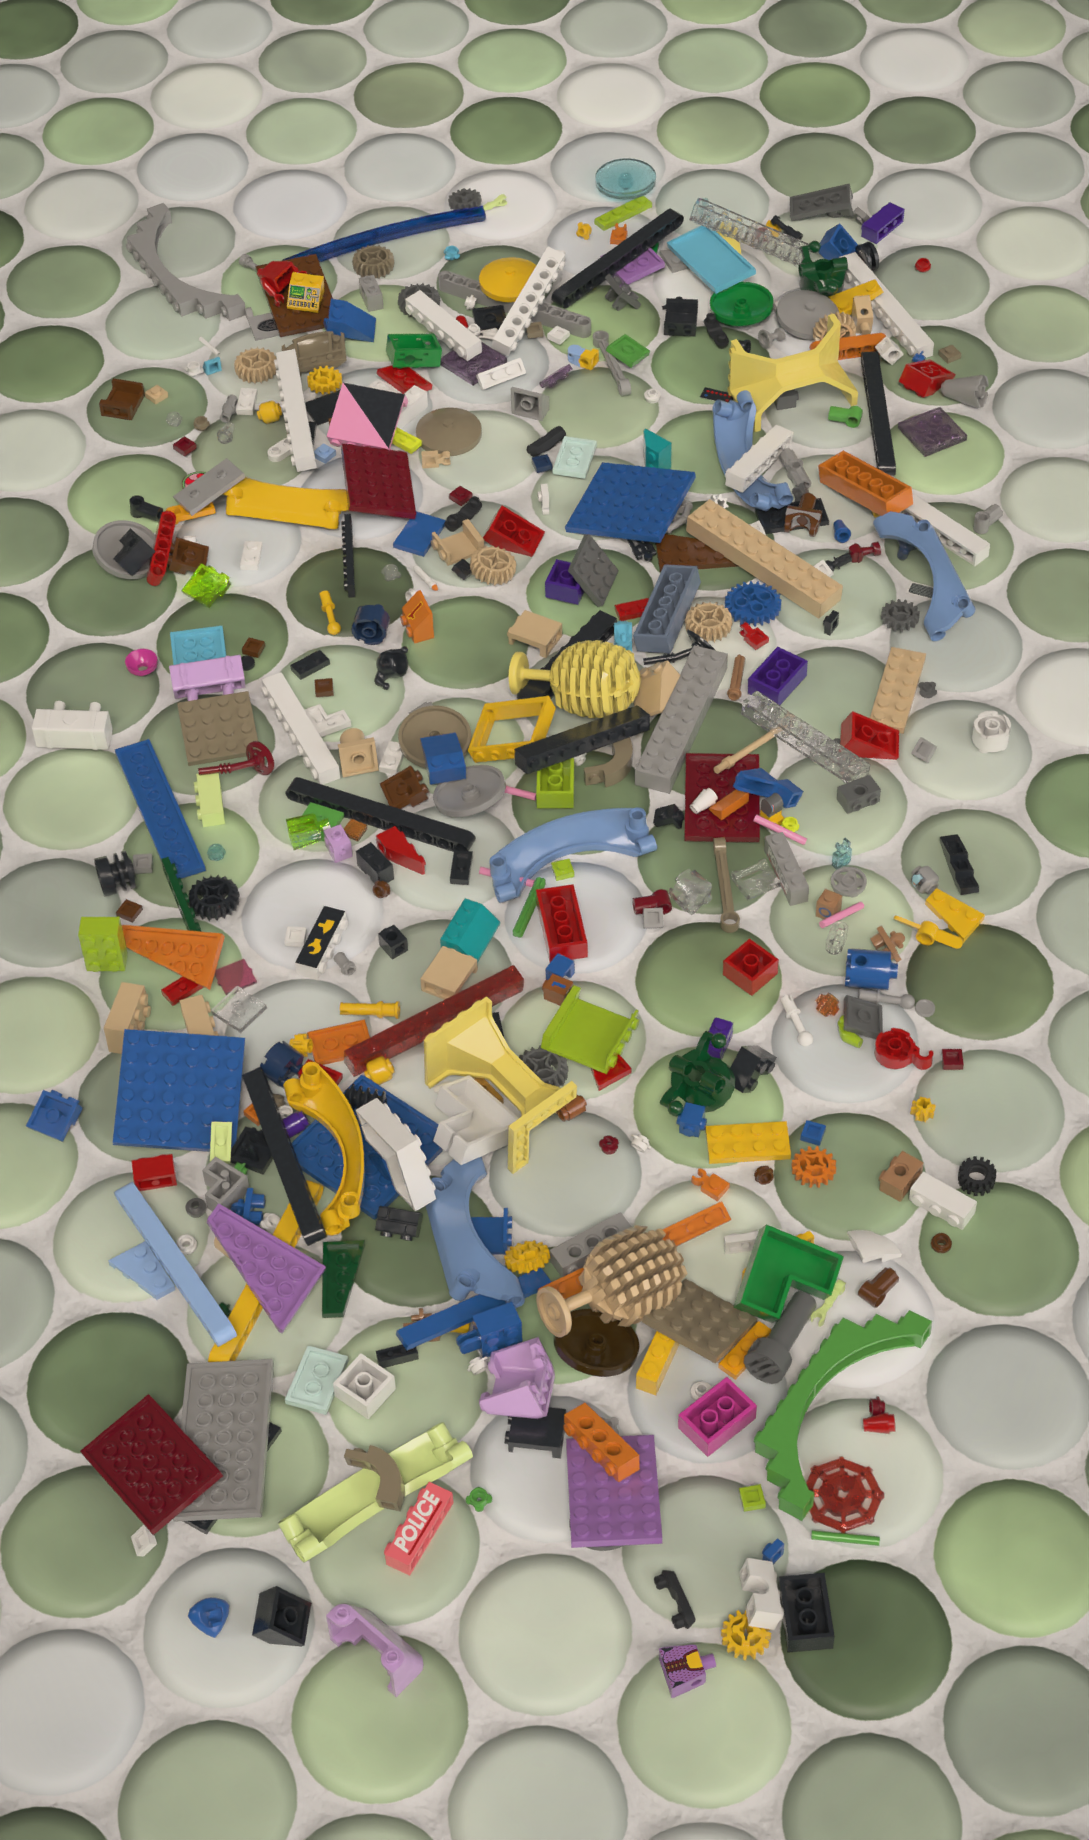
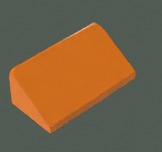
M736 789L712 805L709 810L719 819L723 820L749 802V793Z

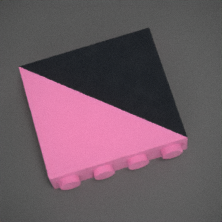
M343 383L326 437L331 445L337 447L343 443L391 450L390 447L402 407H407L408 399L405 394Z

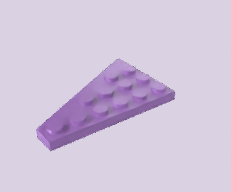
M218 1203L208 1217L207 1224L278 1332L283 1333L324 1273L326 1266Z

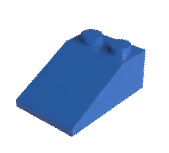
M331 299L327 331H333L334 335L341 336L342 332L345 338L374 342L376 318L348 301Z
M456 732L420 738L430 785L466 779V765Z

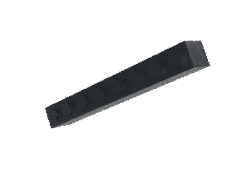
M599 610L540 670H551L553 662H555L561 652L575 643L588 640L602 641V643L607 642L614 635V623H617V618ZM529 680L528 684L523 689L521 688L517 694V700L549 696L552 699L554 693L550 681Z
M636 705L515 748V765L524 773L529 774L650 730V714Z

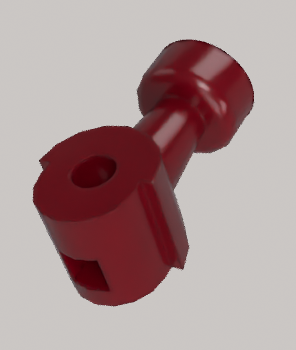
M879 542L871 543L870 547H861L857 543L849 547V553L852 557L851 562L860 563L863 561V556L869 554L873 556L881 555Z

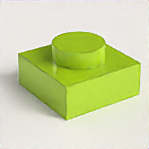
M570 859L551 862V868L556 881L574 877V870Z
M761 1484L739 1488L744 1512L766 1508Z

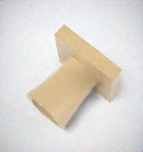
M357 728L345 730L340 736L341 744H338L343 778L379 771L374 737L365 739L364 733Z

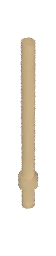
M783 722L736 754L724 758L722 763L714 767L715 773L718 774L724 769L734 766L735 762L789 728V722Z

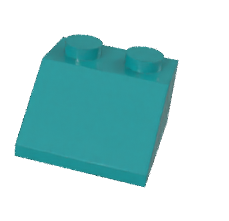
M645 428L643 430L645 467L671 469L672 442Z

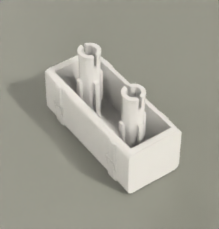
M56 701L53 709H36L32 731L37 747L48 749L109 750L113 729L109 712L100 711L101 704L97 702L90 703L89 711L64 710L66 707L65 703Z

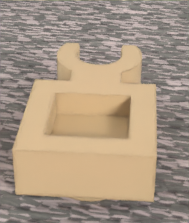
M438 450L421 452L423 469L437 468L441 463L443 465L451 464L449 451H444L441 454H438Z

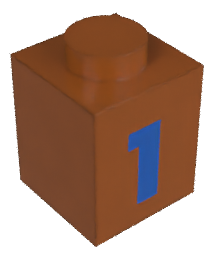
M552 973L542 986L544 999L561 1006L573 987V981Z

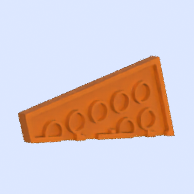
M122 925L127 949L208 990L211 989L225 939L222 933Z

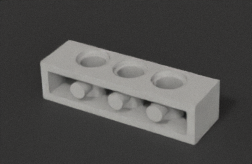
M620 1212L550 1249V1262L560 1276L564 1277L584 1266L585 1259L594 1249L591 1248L592 1246H596L599 1241L601 1242L605 1238L632 1226Z

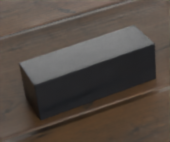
M403 1344L376 1351L378 1365L382 1368L419 1359L417 1347L406 1350Z

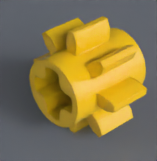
M307 1034L294 1035V1038H291L289 1041V1045L302 1053L304 1057H308V1053H311L313 1050V1041L311 1038H307Z
M920 1096L917 1101H912L910 1114L915 1116L916 1121L926 1122L929 1118H934L936 1105L931 1104L930 1098Z

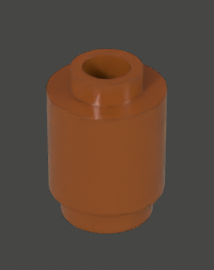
M577 1095L576 1098L556 1111L562 1121H570L586 1111L585 1106H587V1103L583 1096Z

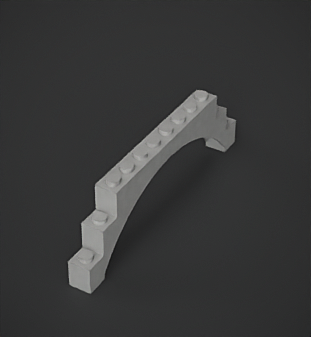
M164 203L147 208V219L137 222L138 229L136 234L127 237L126 248L129 253H132L134 260L139 262L141 269L146 271L147 276L151 277L154 285L158 286L161 294L166 296L168 303L172 304L175 312H178L182 317L198 311L205 319L222 313L229 321L245 316V302L238 294L227 295L198 289L179 280L164 267L158 257L157 247L163 231L168 224L172 223L171 213Z

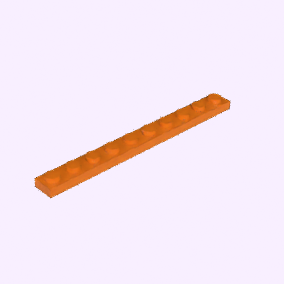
M721 1201L662 1229L666 1234L663 1240H673L675 1245L679 1246L729 1222L731 1218ZM582 1267L540 1287L538 1291L549 1286L556 1289L564 1299L574 1296L582 1291L583 1286H581L578 1277L582 1274L584 1268Z

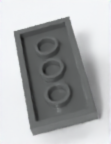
M850 183L790 197L791 221L815 217L825 213L832 218L842 216L853 217L854 212L851 201L853 193Z

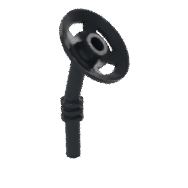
M689 629L686 631L693 642L692 648L695 645L715 650L707 641ZM692 648L676 654L672 652L671 655L667 653V655L663 654V656L643 658L644 665L662 663L667 660L669 663H675L677 660L688 657Z

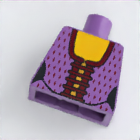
M694 1644L659 1648V1661L671 1698H675L703 1685L706 1682L705 1670L716 1667L713 1653L700 1656L698 1648Z

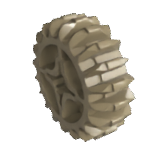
M380 245L362 247L361 250H357V253H354L352 260L353 269L357 275L361 277L374 275L378 279L389 275L393 271L395 264L394 256L390 249Z

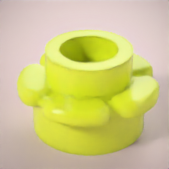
M786 817L783 820L782 827L792 832L799 830L796 818Z

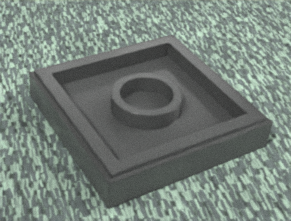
M846 995L844 997V1030L876 1039L880 1032H883L882 1005Z

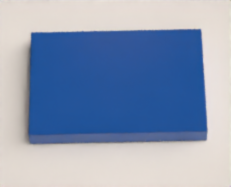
M416 511L415 519H409L393 542V548L424 557L431 547L432 532H436L439 536L445 527L446 520Z

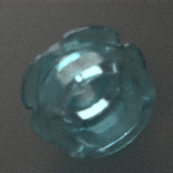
M212 844L207 851L208 858L213 861L222 860L226 854L225 849L220 844Z

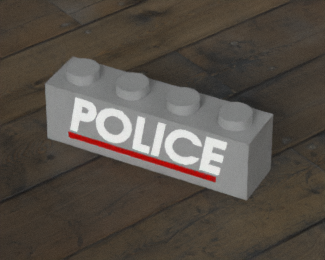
M780 832L765 836L764 851L789 905L793 906L808 902L809 886L784 833Z

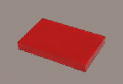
M391 365L377 369V375L402 394L406 393L414 385L425 391L432 390L433 384L410 367L396 368Z

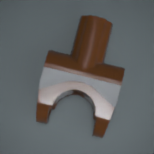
M812 493L802 495L799 507L788 505L784 532L790 533L793 528L801 526L808 529L810 537L816 536L821 523L822 511L814 509L816 497Z

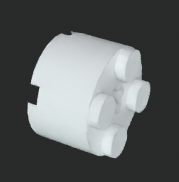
M984 711L978 715V718L974 721L972 741L979 752H998L1007 748L1011 728L1009 718L1004 714L1003 716L999 715L997 711Z

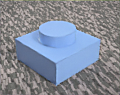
M323 443L314 451L315 459L326 464L336 456V450Z

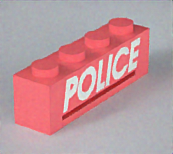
M428 1482L427 1486L420 1490L417 1496L418 1501L409 1508L406 1515L407 1519L404 1524L398 1526L395 1532L396 1537L392 1543L389 1542L384 1550L386 1565L409 1576L454 1503L452 1492L431 1482Z

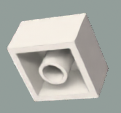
M361 1353L333 1383L335 1397L367 1419L376 1412L396 1389L394 1375Z

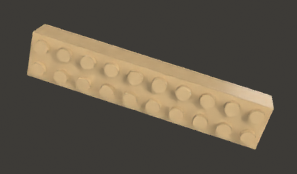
M711 499L687 517L686 532L715 551L720 552L724 557L768 586H772L777 592L818 619L841 600L843 585Z

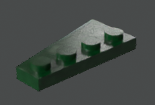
M365 1240L323 1242V1265L326 1266V1269L322 1274V1318L344 1317L365 1247Z

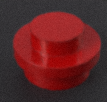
M927 258L918 259L915 263L916 270L920 272L929 271L931 268L930 261Z

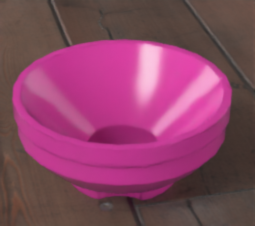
M137 649L126 656L125 665L131 674L145 676L156 669L158 659L152 650ZM142 666L148 667L146 670L143 671L138 670V668Z

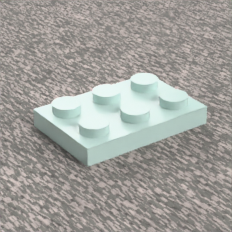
M564 436L553 467V474L585 479L597 447V441Z
M307 1346L286 1395L285 1404L326 1415L335 1395L333 1383L345 1371L349 1361L348 1356Z

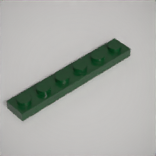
M169 857L162 858L164 874L186 929L201 932L199 923H195L193 919L195 918L193 908L188 907V895L186 892H182V880L180 877H176L178 872L175 863L171 864Z

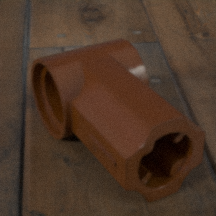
M885 1267L872 1281L868 1280L861 1286L858 1296L874 1308H877L885 1299L886 1294L899 1282V1276L892 1268Z

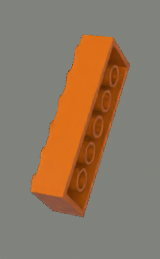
M844 450L818 465L821 483L880 516L890 511L899 513L913 505L911 486Z

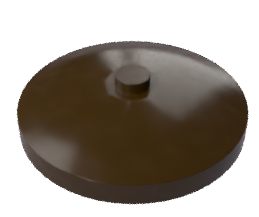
M589 1308L570 1312L572 1318L570 1332L563 1337H556L555 1335L553 1337L554 1347L560 1358L575 1370L592 1376L610 1377L626 1372L635 1363L639 1352V1339L631 1326H618L621 1322L620 1320H610L609 1323H604L600 1319L603 1313L601 1311H592Z

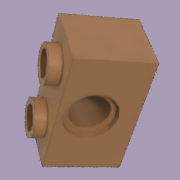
M902 1151L898 1157L895 1156L892 1159L888 1170H884L880 1174L879 1190L901 1202L922 1174L924 1162Z

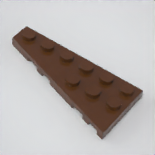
M665 534L660 543L655 542L659 572L662 571L664 565L697 566L698 569L739 567L724 557L723 554L696 538Z

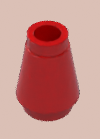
M886 1412L863 1418L864 1432L884 1434L896 1432L894 1414Z

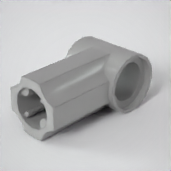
M991 505L985 511H979L975 514L974 532L978 534L987 533L989 526L1003 516V511L999 505Z

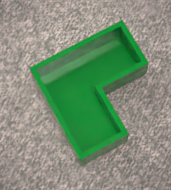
M766 1224L758 1231L733 1308L774 1323L780 1319L790 1286L825 1300L832 1295L844 1256Z

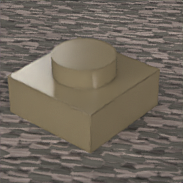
M541 322L530 323L528 328L525 327L528 339L544 337Z
M953 345L942 348L938 352V355L947 364L961 358V352Z

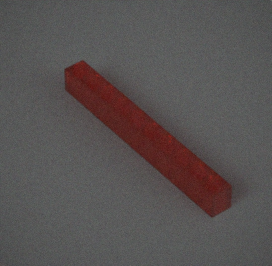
M512 965L344 1050V1063L353 1077H356L367 1070L366 1064L369 1061L380 1056L391 1059L424 1042L428 1034L439 1030L444 1023L455 1019L460 1012L468 1010L476 1001L482 1000L487 996L492 1001L493 1007L522 992L524 978L515 965Z

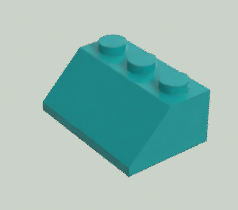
M464 898L440 939L441 948L445 946L455 949L462 954L470 955L477 959L478 963L500 926V921L483 904Z

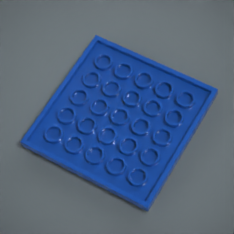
M602 462L565 526L566 532L660 543L696 478L695 472Z
M124 1029L113 1145L210 1152L211 1122H232V1149L237 1140L245 1038Z
M363 1074L352 1083L355 1084V1090L363 1086V1092L370 1088L371 1094L377 1089L378 1096H381L383 1091L386 1092L387 1105L391 1113H396L403 1125L407 1124L413 1135L416 1134L421 1140L422 1145L420 1148L426 1156L425 1164L427 1167L443 1151L433 1141L439 1124ZM355 1108L353 1112L360 1127L365 1158V1180L360 1210L375 1220L378 1215L379 1206L388 1207L399 1194L395 1191L393 1182L386 1180L369 1159L368 1155L376 1150L365 1140L361 1128L363 1125L359 1122ZM315 1119L292 1142L302 1171L334 1193H337L343 1176L342 1152L329 1130Z

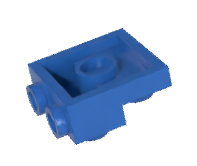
M43 1090L26 1127L63 1142L70 1126L75 1125L83 1107L79 1105L80 1101L72 1097L65 1099L61 1093L55 1090H51V1092Z

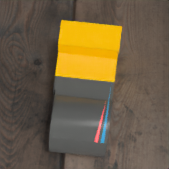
M774 792L770 797L761 801L760 816L775 824L782 825L785 819L781 815L783 800L778 793Z

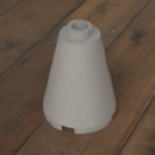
M985 375L948 379L942 383L941 393L945 397L981 408L984 407L988 392H985V387L989 386L988 378Z

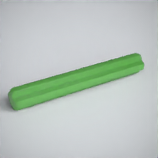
M536 878L513 929L514 937L521 938L537 905L536 890L544 889L546 885L544 878Z

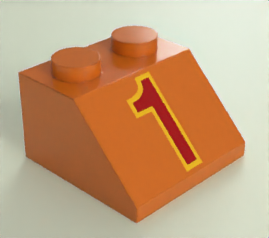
M419 590L402 607V616H400L403 626H406L407 635L409 638H412L414 644L434 638L432 611L421 590Z

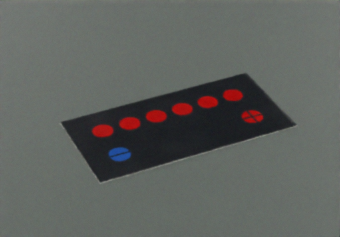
M707 387L704 388L700 395V398L713 401L718 399L725 402L733 401V397L729 396L728 392Z

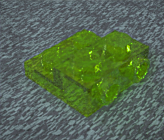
M201 563L181 591L186 596L210 608L218 596L223 597L231 586V582L229 581V576L225 573H218L212 566H205Z

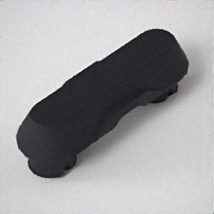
M708 313L704 319L707 332L717 347L724 349L729 344V339L722 330L715 314Z
M561 426L554 427L545 436L528 445L527 453L532 457H536L549 451L566 436L565 430Z
M473 496L460 511L446 518L445 526L449 531H456L463 525L462 521L471 520L480 511L482 503L479 497Z
M662 1570L661 1575L654 1577V1583L659 1590L667 1587L672 1599L677 1602L679 1614L671 1618L674 1628L680 1629L685 1627L689 1629L696 1619L674 1571Z

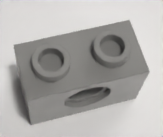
M370 275L359 278L360 294L368 312L383 309L382 292L375 276Z

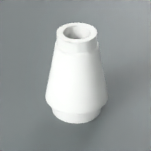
M703 789L690 805V808L695 814H698L714 805L718 797L712 789Z

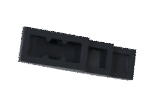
M959 835L941 836L942 850L960 895L978 893L979 885L974 877V869L968 860V852Z

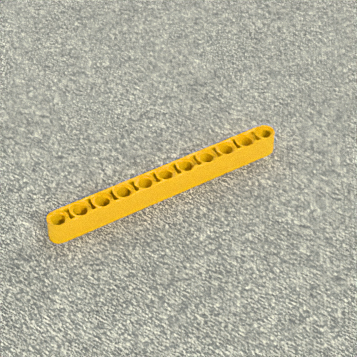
M306 1179L314 1203L317 1206L323 1194L324 1186ZM289 1202L272 1235L295 1248L302 1234ZM247 1283L228 1317L237 1336L219 1347L214 1344L209 1353L208 1362L236 1361L263 1309Z

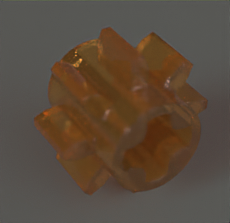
M829 992L826 995L820 994L815 1000L818 1004L816 1009L825 1017H828L829 1014L835 1016L840 1010L837 1005L840 1001Z

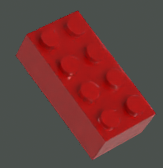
M574 884L537 889L536 904L549 962L558 953L571 960L588 957V943Z

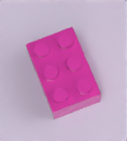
M726 1377L678 1415V1428L709 1457L756 1419L757 1405Z

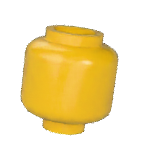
M273 400L261 403L257 411L258 419L262 420L265 424L278 421L282 415L280 404Z
M383 1056L369 1061L366 1064L367 1070L364 1071L365 1076L378 1085L391 1080L393 1073H395L390 1059H386Z

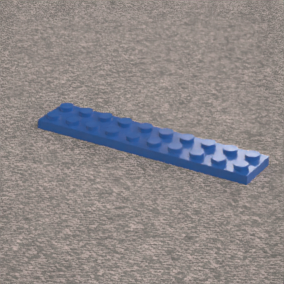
M147 739L114 749L160 860L169 857L171 864L175 863L178 874H176V877L181 879L206 871L204 862L150 740Z

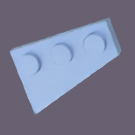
M146 1241L108 1260L111 1267L121 1271L123 1276L136 1282L141 1289L156 1300L175 1291L173 1282Z

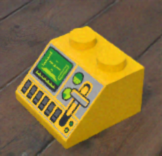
M293 272L289 284L287 309L318 313L324 293V276Z

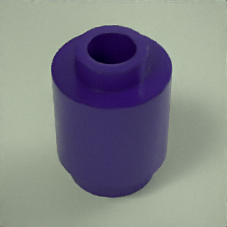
M302 1110L300 1112L296 1111L283 1119L290 1138L306 1129V1126L310 1125Z

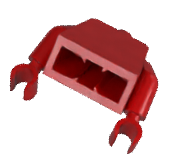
M271 261L266 267L259 268L257 272L261 286L271 297H274V304L277 307L280 306L278 300L284 303V296L276 292H280L290 283L292 273L307 274L306 271H299L291 261Z

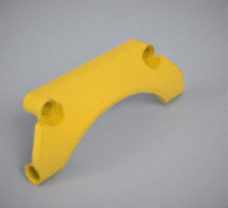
M245 476L243 480L223 493V495H227L226 514L232 516H245L338 529L341 511L348 510L346 489L290 487L266 483Z

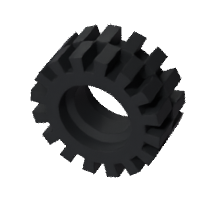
M973 1156V1160L969 1157L966 1159V1162L963 1161L958 1174V1184L962 1186L961 1189L963 1191L967 1189V1194L969 1195L971 1192H974V1196H978V1193L984 1196L985 1191L987 1194L990 1193L991 1189L993 1190L996 1180L997 1171L994 1169V1164L990 1165V1160L988 1159L984 1161V1157H980V1160H977V1156ZM978 1172L983 1174L985 1179L975 1180L969 1174Z

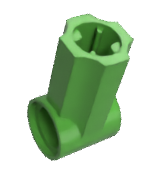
M830 406L828 420L844 422L847 426L856 428L860 424L863 410L858 406H851L849 409Z

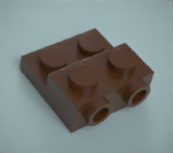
M176 537L170 547L169 553L171 555L168 557V570L184 575L186 571L204 575L209 546Z
M411 765L380 783L389 806L402 809L409 804L415 807L429 799L427 793L430 791L425 783H421V780L424 779L419 770L415 771Z

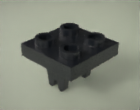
M245 1126L231 1149L230 1163L235 1165L237 1162L241 1164L246 1163L245 1168L264 1175L273 1157L263 1130L257 1131L255 1127L249 1128Z

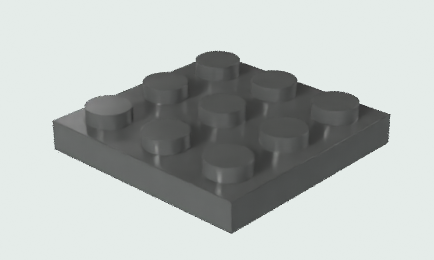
M590 534L583 536L568 569L569 573L597 607L604 605L619 571Z

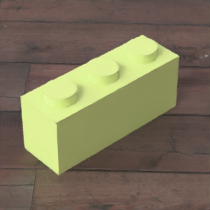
M219 773L196 774L197 782H194L195 793H199V795H195L196 805L200 806V809H197L198 820H202L203 827L225 824Z

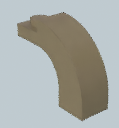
M630 737L612 744V760L602 765L584 768V782L586 786L604 782L605 787H609L619 783L628 775L633 762V748Z
M372 1445L369 1446L367 1453L360 1448H354V1450L346 1449L344 1458L347 1465L372 1470L380 1476V1485L376 1495L379 1507L400 1512L404 1501L405 1487L402 1475L393 1458L384 1450Z

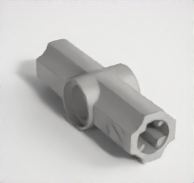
M790 448L784 449L779 454V458L788 472V478L794 482L796 487L800 483H804L807 488L811 487V480L803 468V461L798 459Z

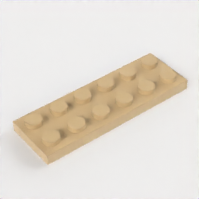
M891 647L870 715L871 719L899 730V733L904 734L926 660V653Z

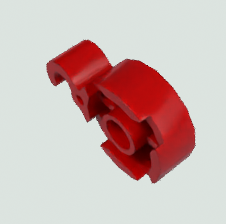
M891 1028V1031L880 1032L877 1036L874 1054L876 1060L882 1066L890 1069H901L913 1063L916 1068L926 1070L932 1066L934 1052L930 1050L928 1056H921L919 1054L920 1048L916 1046L909 1032L899 1028Z

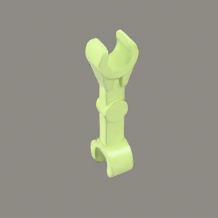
M501 194L494 201L478 206L477 209L473 208L471 212L474 213L475 217H479L481 212L488 209L491 210L495 206L507 205V201L504 200L507 197Z
M837 1280L832 1295L825 1299L822 1307L812 1313L811 1322L814 1321V1318L819 1317L821 1320L818 1326L824 1325L828 1310L833 1306L837 1297L845 1291L846 1283L844 1281Z

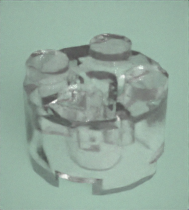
M687 869L676 877L677 883L674 888L670 887L669 889L670 899L690 915L695 914L703 904H708L712 899V884L695 869L694 871Z

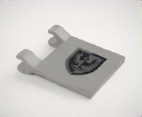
M251 307L245 308V316L255 341L279 336L271 313L253 316Z

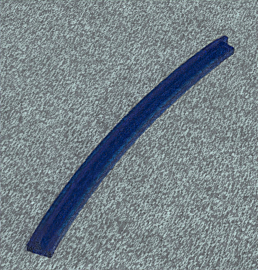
M483 206L413 218L343 237L283 260L316 254L318 261L322 262L361 249L362 247H367V245L372 246L442 228L483 222L486 219V214Z

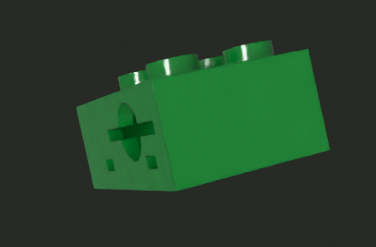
M435 334L387 335L386 353L393 367H440L442 348Z

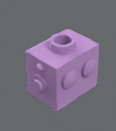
M341 824L323 831L325 846L335 863L353 857L351 841Z

